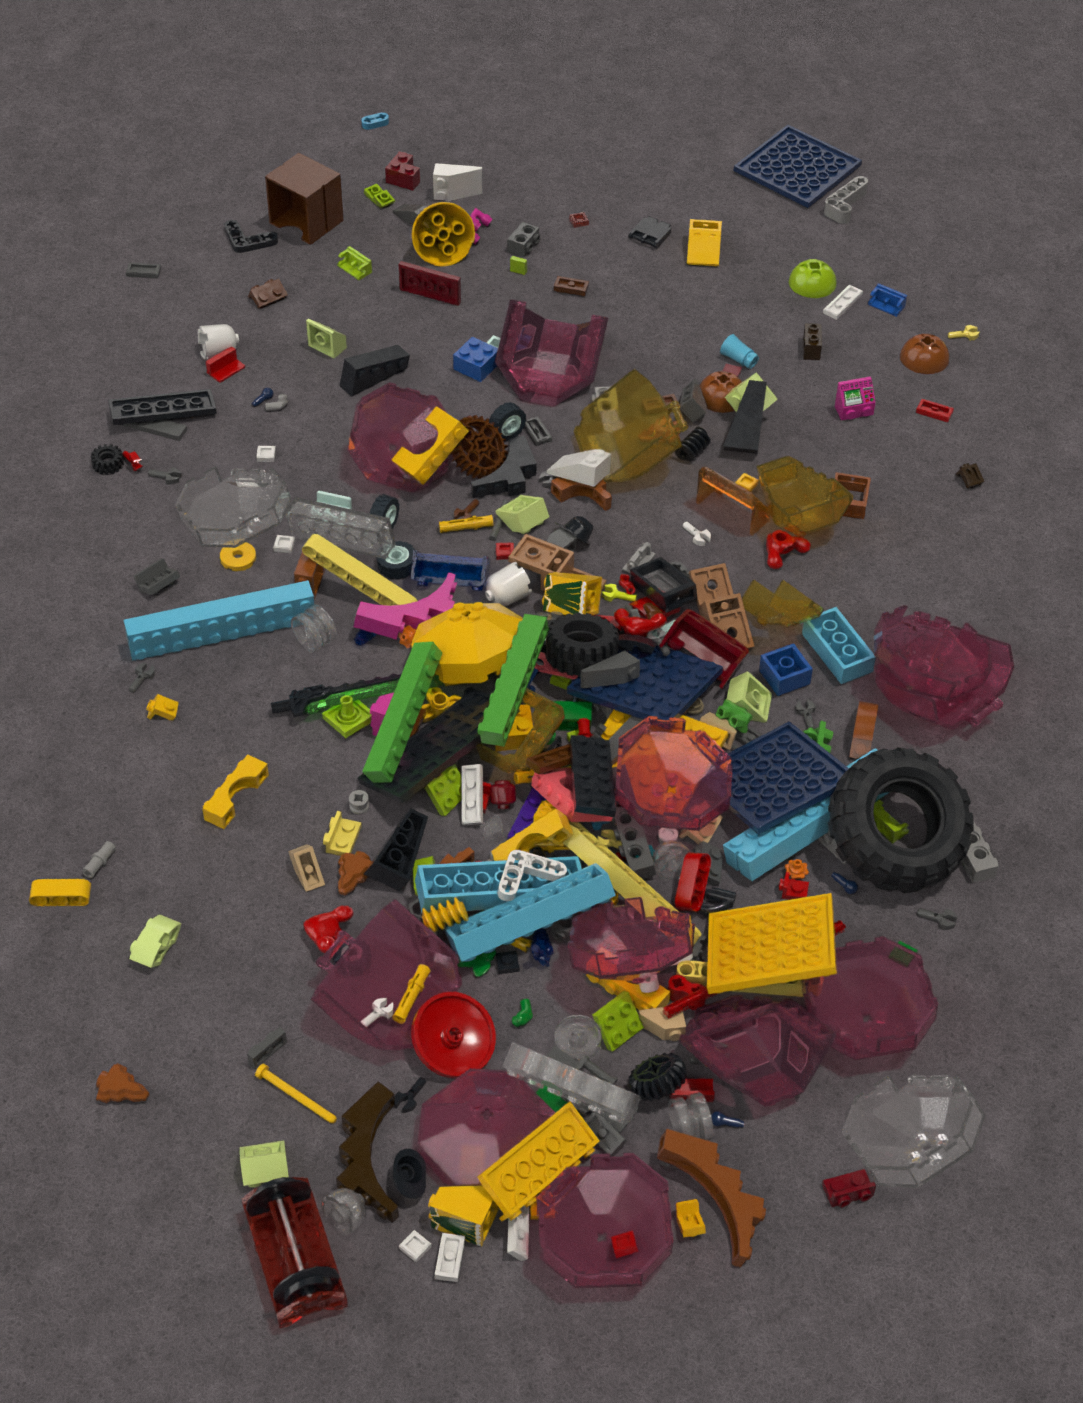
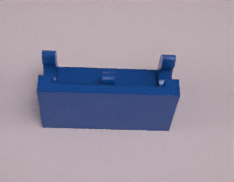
M878 283L870 294L873 297L869 300L868 305L897 317L905 308L907 295Z

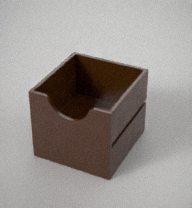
M297 153L284 162L282 166L280 165L265 176L269 223L275 227H297L303 232L301 240L311 245L344 221L340 173L301 153Z

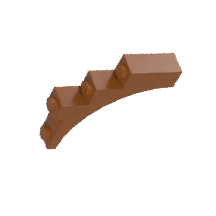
M666 1129L659 1141L657 1159L670 1163L688 1173L712 1196L721 1210L729 1229L732 1244V1265L741 1267L746 1260L751 1258L752 1247L750 1246V1240L753 1238L757 1224L765 1218L764 1198L740 1192L743 1181L740 1180L741 1171L718 1164L720 1154L717 1153V1143Z

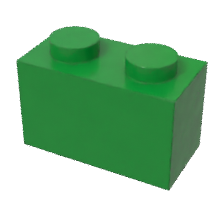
M553 701L552 728L556 731H574L578 729L577 721L581 718H587L590 720L591 732L592 702Z

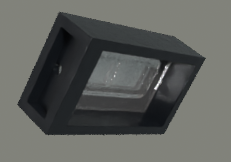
M662 557L630 569L631 582H633L635 588L666 613L697 600L696 584Z

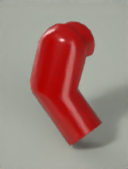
M621 574L619 585L629 595L634 594L635 586L633 582L629 581V575Z

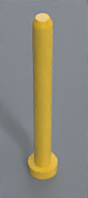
M263 1063L258 1067L255 1077L260 1080L262 1078L266 1079L329 1123L334 1124L337 1118L335 1115L268 1071L269 1067Z

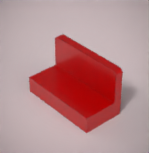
M234 347L227 348L205 361L207 374L219 383L245 368V365L237 360Z
M685 1079L686 1082L681 1085L680 1089H676L675 1093L669 1094V1102H713L715 1097L713 1079Z

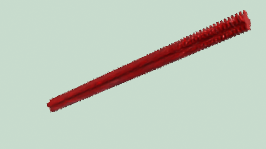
M841 920L834 923L835 936L838 933L840 934V932H845L846 925ZM707 986L684 998L664 1006L662 1011L664 1015L670 1018L674 1014L676 1015V1012L679 1014V1012H683V1009L685 1011V1008L688 1009L692 1005L695 1006L697 1003H701V1000L703 1002L708 997L713 996L708 994Z

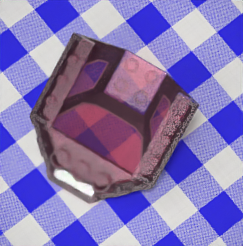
M511 299L495 363L520 401L554 407L593 383L608 317L592 315L590 322L575 325L545 319L527 309L526 302Z
M732 995L697 1008L694 1012V1019H690L686 1026L685 1034H682L679 1038V1043L720 1079L766 1107L775 1105L782 1100L793 1098L805 1091L837 1037V1033L791 998H783V1001H772L771 997L754 996V1000L743 999L742 995Z

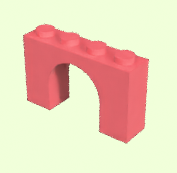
M571 767L557 768L542 774L534 773L531 786L556 809L565 814L570 822L612 821V817L574 812Z

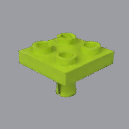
M354 695L341 697L338 704L322 713L323 719L345 738L367 726L372 720L370 709Z
M455 764L448 767L439 777L434 778L425 787L434 806L442 816H446L462 800V776Z
M626 991L620 993L592 1015L606 1048L612 1052L644 1028L630 994Z

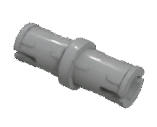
M106 841L102 848L92 855L90 862L82 869L83 874L88 878H93L96 872L107 864L108 858L116 851V846L112 842Z

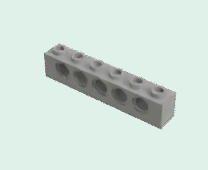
M974 822V831L971 832L969 839L971 840L970 848L966 857L961 860L972 883L995 878L999 868L997 859L990 852L989 844L982 837L981 829Z

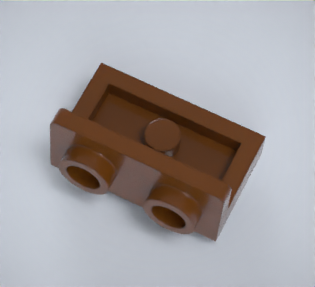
M279 278L276 280L270 279L264 285L252 287L248 295L249 299L253 298L259 309L288 296Z

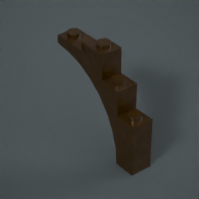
M378 1081L341 1116L342 1128L349 1137L339 1146V1158L347 1168L336 1178L337 1192L344 1199L348 1197L354 1202L360 1197V1200L366 1206L371 1205L374 1207L382 1219H388L393 1223L399 1217L398 1206L386 1195L380 1186L371 1163L372 1145L377 1129L384 1117L395 1105L394 1093Z

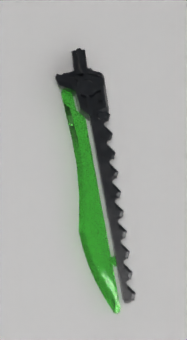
M391 674L384 678L375 677L368 681L359 680L352 684L343 683L337 687H325L321 684L305 687L299 691L295 689L292 690L288 700L271 703L272 713L292 710L293 717H298L306 713L314 714L320 709L340 705V699L345 695H349L353 698V701L390 694L395 692L401 674ZM438 675L433 676L429 689L444 685Z

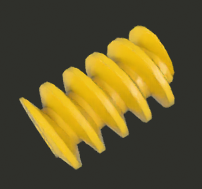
M456 897L454 898L453 905L449 900H446V907L438 903V910L431 905L429 913L425 908H422V919L428 934L430 933V928L433 932H437L438 926L443 930L446 927V923L449 927L453 926L454 921L460 924L461 917L464 921H469L463 901L460 902Z

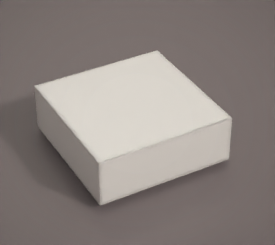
M258 446L257 462H274L275 446Z
M277 535L273 550L275 552L292 553L295 537Z
M415 1230L399 1245V1249L414 1262H417L432 1247L431 1243Z

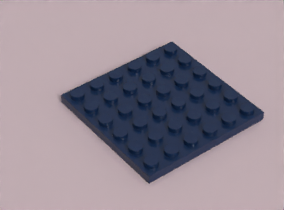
M786 125L734 165L733 171L809 208L860 167L862 160L799 129Z
M657 645L652 654L643 653L637 646H634L632 652L629 650L626 652L640 660V677L624 684L590 688L580 687L581 677H577L567 687V694L670 728L723 673V666L669 649L670 654L664 656ZM618 647V654L624 651Z
M789 721L714 760L701 785L759 835L831 796L837 787L836 783L849 768Z

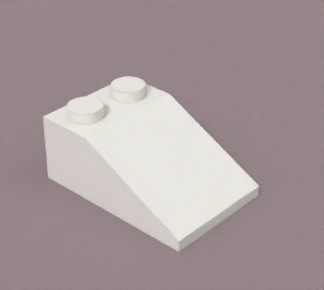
M436 163L433 172L434 200L451 201L482 194V167Z
M594 449L565 455L547 470V473L594 487L610 473L611 453L601 449Z

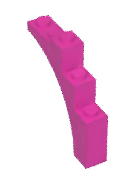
M448 573L444 583L438 590L417 602L392 606L360 602L353 627L397 640L398 634L403 633L404 627L410 625L413 629H417L420 623L453 608L455 601H452L453 595L450 593L455 592L457 583L454 582L456 575Z

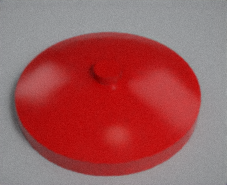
M443 992L431 997L418 1009L412 1022L411 1037L417 1056L428 1069L440 1076L453 1079L471 1076L488 1063L494 1052L496 1032L491 1016L481 1003L466 994Z

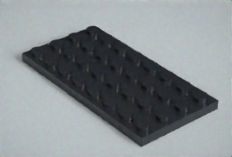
M472 689L412 735L406 744L392 782L373 783L363 773L357 778L359 783L400 803L410 800L416 792L424 789L434 778L439 777L448 767L453 766L457 760L470 753L475 746L482 743L480 734H478V726L480 722H483L484 710L490 704V695Z

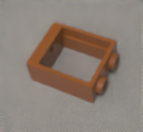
M836 472L829 514L864 519L871 478ZM845 489L864 492L863 501L836 497L837 490Z
M303 552L301 553L294 572L295 583L309 581L314 601L324 576L325 568L308 558Z

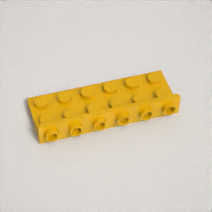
M570 1101L478 1175L479 1181L503 1212V1215L499 1217L501 1222L507 1218L512 1221L522 1213L521 1207H529L537 1200L535 1196L538 1193L543 1195L552 1187L550 1183L553 1180L558 1182L567 1175L564 1172L566 1169L572 1170L581 1163L579 1158L582 1156L586 1158L595 1151L594 1146L599 1142V1139Z

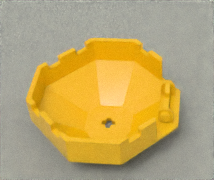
M456 603L453 605V608L420 623L412 640L411 647L417 642L433 641L442 651L441 659L434 676H439L442 683H483L488 680V674L494 671L496 675L501 674L502 664H505L507 660V651L512 648L513 636L517 635L518 623L523 618L499 603Z

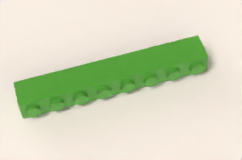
M524 614L522 621H519L517 635H514L512 639V648L507 651V660L505 664H502L501 676L496 680L495 691L490 695V704L484 710L483 722H480L478 726V734H480L482 743L505 746L549 631L547 617Z
M433 641L417 642L412 647L362 771L373 783L392 782L442 656V651Z

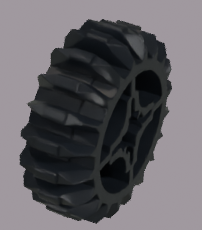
M663 1053L649 1057L647 1060L642 1061L640 1065H636L628 1078L631 1091L634 1092L638 1099L653 1101L654 1099L660 1100L664 1096L667 1097L669 1094L675 1093V1090L680 1089L681 1085L686 1082L685 1079L688 1076L684 1061L678 1055Z

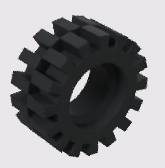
M104 444V447L100 445L98 449L95 448L94 452H91V461L95 472H99L101 475L103 472L105 475L111 472L112 475L114 471L119 472V469L123 468V454L118 446L115 445L113 447V444L109 446ZM112 458L111 460L103 461L104 459Z

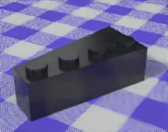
M394 345L345 358L340 387L352 397L407 369L410 355L399 345Z
M410 808L398 822L364 872V875L400 891L410 881L428 816Z

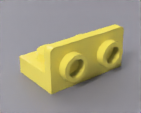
M337 811L335 818H331L329 833L324 835L323 844L326 845V853L339 856L345 854V852L351 853L362 827L361 822L343 819L342 812Z

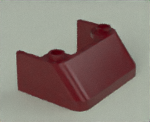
M690 609L685 610L674 621L659 645L663 647L667 643L674 650L685 648L702 660L723 666V673L717 678L721 682L720 688L726 685L749 652L745 645Z

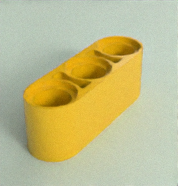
M37 879L31 884L29 902L33 906H86L89 904L91 883L85 879Z

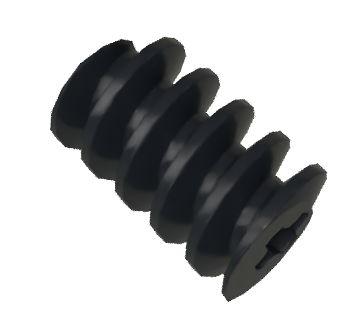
M700 426L696 427L675 447L676 456L681 460L693 461L711 443L706 430Z

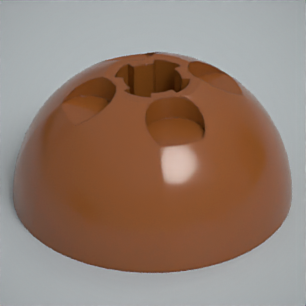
M932 334L913 336L904 344L900 352V359L903 365L909 370L920 374L941 372L948 366L950 359L946 344L939 337Z
M726 371L714 372L705 377L699 386L707 405L706 409L719 413L735 411L725 397L734 387L742 383V380L735 374Z

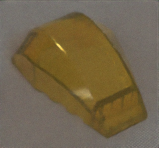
M790 456L756 466L764 498L774 524L796 537H806L835 527L853 501V494L836 479H828L826 474L822 472L818 474L814 472V468L810 466L806 468L802 462Z

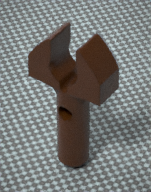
M474 499L464 510L457 508L454 511V520L463 516L461 519L472 518L470 513L479 505V501Z

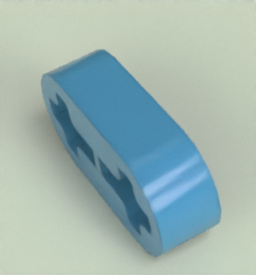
M382 112L365 116L361 120L362 128L370 130L389 124V115Z

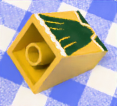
M559 572L546 574L544 579L545 595L542 598L543 611H556L563 613V615H573L575 613L598 614L602 577Z
M483 1185L439 1187L436 1195L432 1194L428 1203L431 1228L447 1234L465 1236V1241L481 1247L499 1211L498 1205Z

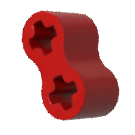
M682 975L671 976L668 981V990L670 991V1000L672 1001L684 998L704 987L702 984L690 983ZM701 1000V1003L690 1006V1009L701 1010L705 1006L706 1000L703 1002Z

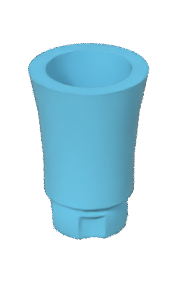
M734 334L726 338L720 349L722 355L735 360L749 369H752L759 360L758 355Z

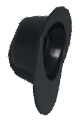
M576 516L565 525L555 522L557 525L570 531L585 544L590 545L588 540L594 526L586 518Z
M407 1148L397 1153L391 1168V1178L397 1190L403 1196L417 1199L425 1193L426 1163L419 1152Z

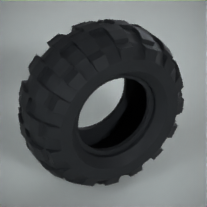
M911 748L881 749L859 759L836 783L837 787L831 795L828 807L830 812V821L828 822L830 837L836 841L837 849L835 850L842 862L847 861L854 869L852 873L861 880H869L874 883L876 888L889 892L892 890H899L902 893L918 892L921 889L932 887L947 878L958 868L961 860L966 857L971 845L970 835L974 831V815L969 811L971 801L966 789H962L957 781L959 777L950 768L946 769L939 764V759L928 753L917 754ZM887 792L901 793L913 799L920 806L927 822V834L921 847L913 849L898 847L883 837L876 826L873 815L874 804L878 795Z

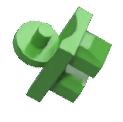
M724 700L723 705L719 706L716 712L718 718L726 719L730 726L742 733H747L748 724L753 715L748 713L747 709L737 706L730 700Z
M820 721L818 728L814 730L813 728H808V730L803 731L826 751L831 752V746L823 743L829 744L833 737V731L825 728L826 722Z

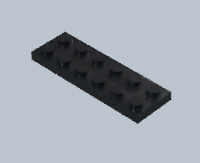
M211 389L108 400L113 425L217 414Z
M571 735L570 756L574 812L615 817L616 802L610 740L590 738L583 735Z

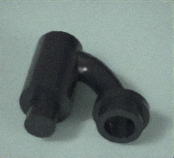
M715 887L711 889L706 888L704 896L709 897V901L720 904L710 906V902H703L700 915L707 917L709 913L725 911L731 906L733 907L736 893Z

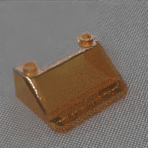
M706 466L699 470L697 504H700L715 492L719 495L724 493L752 509L751 536L770 521L769 508L752 492Z

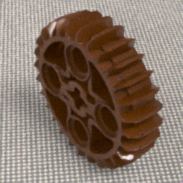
M469 415L460 419L459 421L469 432L449 454V456L454 458L451 462L455 461L457 463L456 468L460 467L461 473L466 471V476L471 475L472 479L476 477L478 479L484 478L495 472L505 462L507 458L505 455L508 454V451L505 450L508 445L504 444L506 439H502L503 433L498 432L499 427L495 428L494 422L489 423V418L484 420L483 416Z

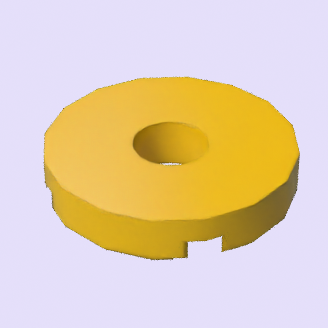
M243 541L226 544L220 552L221 564L224 568H230L232 571H244L250 568L253 562L256 561L255 548ZM242 555L240 558H235L234 556Z

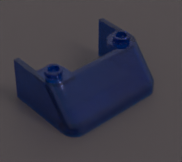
M413 550L411 580L417 582L419 586H428V583L443 584L448 573L456 575L454 582L457 585L470 586L472 590L483 591V588H486L491 559L487 556L473 558L426 554Z

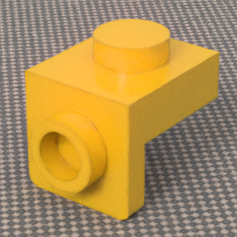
M157 694L153 700L148 702L146 708L148 711L147 718L152 719L156 714L173 721L176 718L179 702Z
M698 1200L677 1202L676 1218L683 1238L706 1234L705 1224L699 1213Z

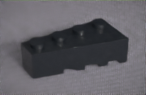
M749 380L723 445V450L758 454L767 382Z

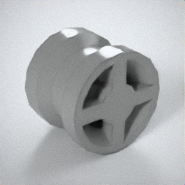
M356 790L349 795V807L352 813L362 815L368 811L369 798L365 791Z

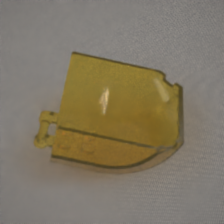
M633 369L582 410L580 425L576 426L573 432L580 452L601 449L611 453L610 473L602 479L604 482L611 483L638 478L656 467L682 446L678 433L686 431L688 424L683 419L679 402L672 401L666 406L663 397L650 380L638 370ZM672 412L674 413L675 418L677 420L676 425L673 424V421L670 416Z

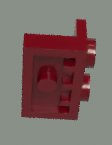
M865 1169L822 1181V1186L831 1207H845L857 1200L867 1201L874 1196L876 1189L875 1182H870Z

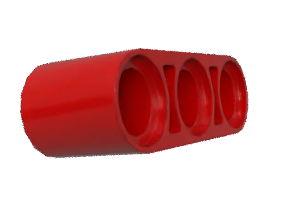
M689 852L685 855L675 897V906L678 910L697 912L701 909L711 867V858L708 854Z

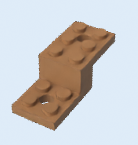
M528 534L524 535L508 557V562H517L518 566L541 574V590L545 591L544 579L546 574L559 572L594 576L574 568V552ZM602 579L601 592L606 585L605 579Z
M723 563L689 571L690 579L696 584V601L700 615L726 633L727 629H733L736 633L735 639L748 649L755 647L740 593L733 594L726 564ZM707 582H715L716 589H709Z

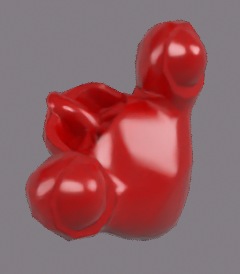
M782 530L769 533L766 538L767 564L770 568L779 569L783 566L780 555L787 554L794 548L798 552L806 553L810 550L811 544L804 538L791 536Z
M623 608L614 612L615 621L623 628L626 634L646 637L650 631L660 629L667 623V618L662 613L655 614L651 619L629 617V612Z
M339 906L331 912L312 916L303 923L304 931L321 952L331 954L335 947H337V943H342L344 937L339 923L351 920L354 915L353 909L349 906Z

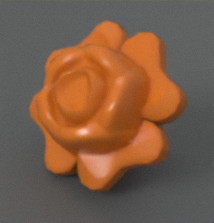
M410 625L404 627L403 633L398 634L400 644L410 648L417 629H413Z
M800 859L789 860L788 864L784 866L786 872H790L789 876L791 879H804L805 875L809 874L807 863H802Z

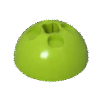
M809 259L799 263L789 277L791 289L804 297L822 298L830 295L836 289L837 281L834 271L827 263L821 260Z

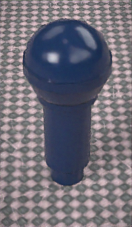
M268 387L264 388L261 395L253 400L252 406L256 407L264 400L271 399L274 394L273 390Z
M832 873L831 877L843 886L847 894L857 892L858 885L855 881L847 880L839 873Z
M720 1111L713 1112L710 1117L711 1124L715 1127L727 1125L743 1128L744 1121L727 1117Z

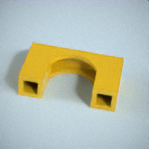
M437 406L425 419L438 431V437L434 445L422 454H413L404 447H401L391 459L402 471L422 485L427 482L469 432L460 421Z

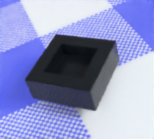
M516 950L496 953L499 974L520 972Z

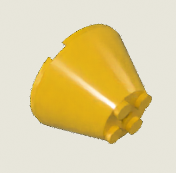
M438 202L426 207L415 219L411 233L412 243L415 251L424 261L435 266L453 265L461 261L469 253V249L475 239L474 224L470 215L462 207L450 202Z

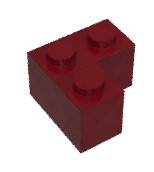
M401 151L397 153L385 167L386 183L414 191L420 183V168L413 166V155Z

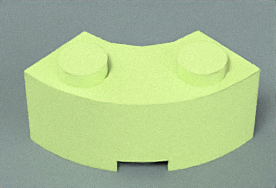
M157 915L153 919L150 918L137 941L135 940L131 944L129 959L150 968L159 966L167 950L176 942L182 923L163 915Z

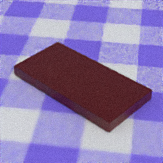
M400 261L398 264L400 290L456 306L460 305L461 277Z

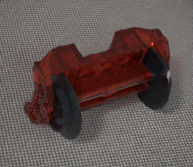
M281 1177L273 1179L253 1189L241 1198L250 1235L259 1257L279 1328L290 1326L304 1316L323 1310H340L348 1307L345 1290L308 1178ZM291 1247L292 1252H288L287 1248Z

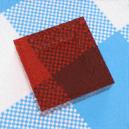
M585 212L569 215L574 228L589 225Z

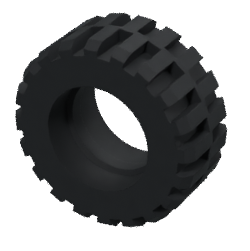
M589 613L566 614L564 617L560 616L553 620L548 626L549 631L546 636L545 645L546 659L554 669L557 668L561 673L565 672L570 676L578 675V677H581V670L618 654L619 633L617 629L607 619H602L598 615L592 616Z

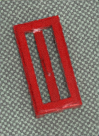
M921 399L916 409L918 414L944 422H949L954 411L952 407Z

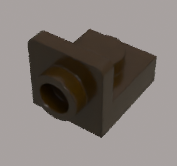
M966 463L960 466V470L955 474L956 477H962L967 489L985 482L976 463L971 465Z

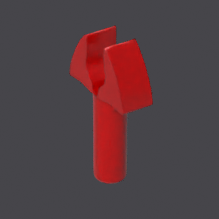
M124 451L122 453L123 457L131 463L134 471L143 467L139 463L141 459L135 451L131 453Z

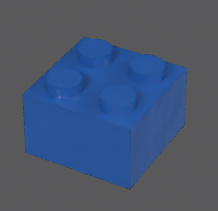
M471 337L453 354V370L482 382L497 367L495 362L499 348Z
M794 643L765 653L760 657L759 671L777 696L811 684L813 669Z

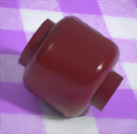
M497 780L495 784L490 786L491 803L498 805V809H508L510 804L516 802V786L511 783V780Z

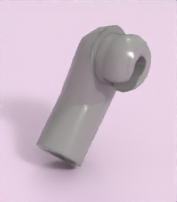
M280 394L277 402L265 403L266 411H277L284 408L288 404L287 395Z

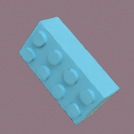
M837 607L804 619L802 635L840 684L873 672L876 656Z

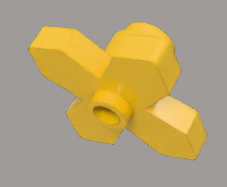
M430 685L426 694L429 704H424L421 707L426 710L423 722L425 723L436 718L462 697L458 695L448 697L445 693H442L440 688Z

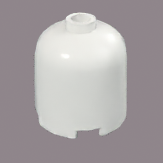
M227 324L199 326L198 344H202L203 351H200L204 360L212 358L227 348L234 347L236 349V344H239L238 334H235L233 328Z
M513 562L488 577L485 595L489 601L499 603L505 607L531 595L532 589L528 588L530 580L522 567L518 568L517 562Z

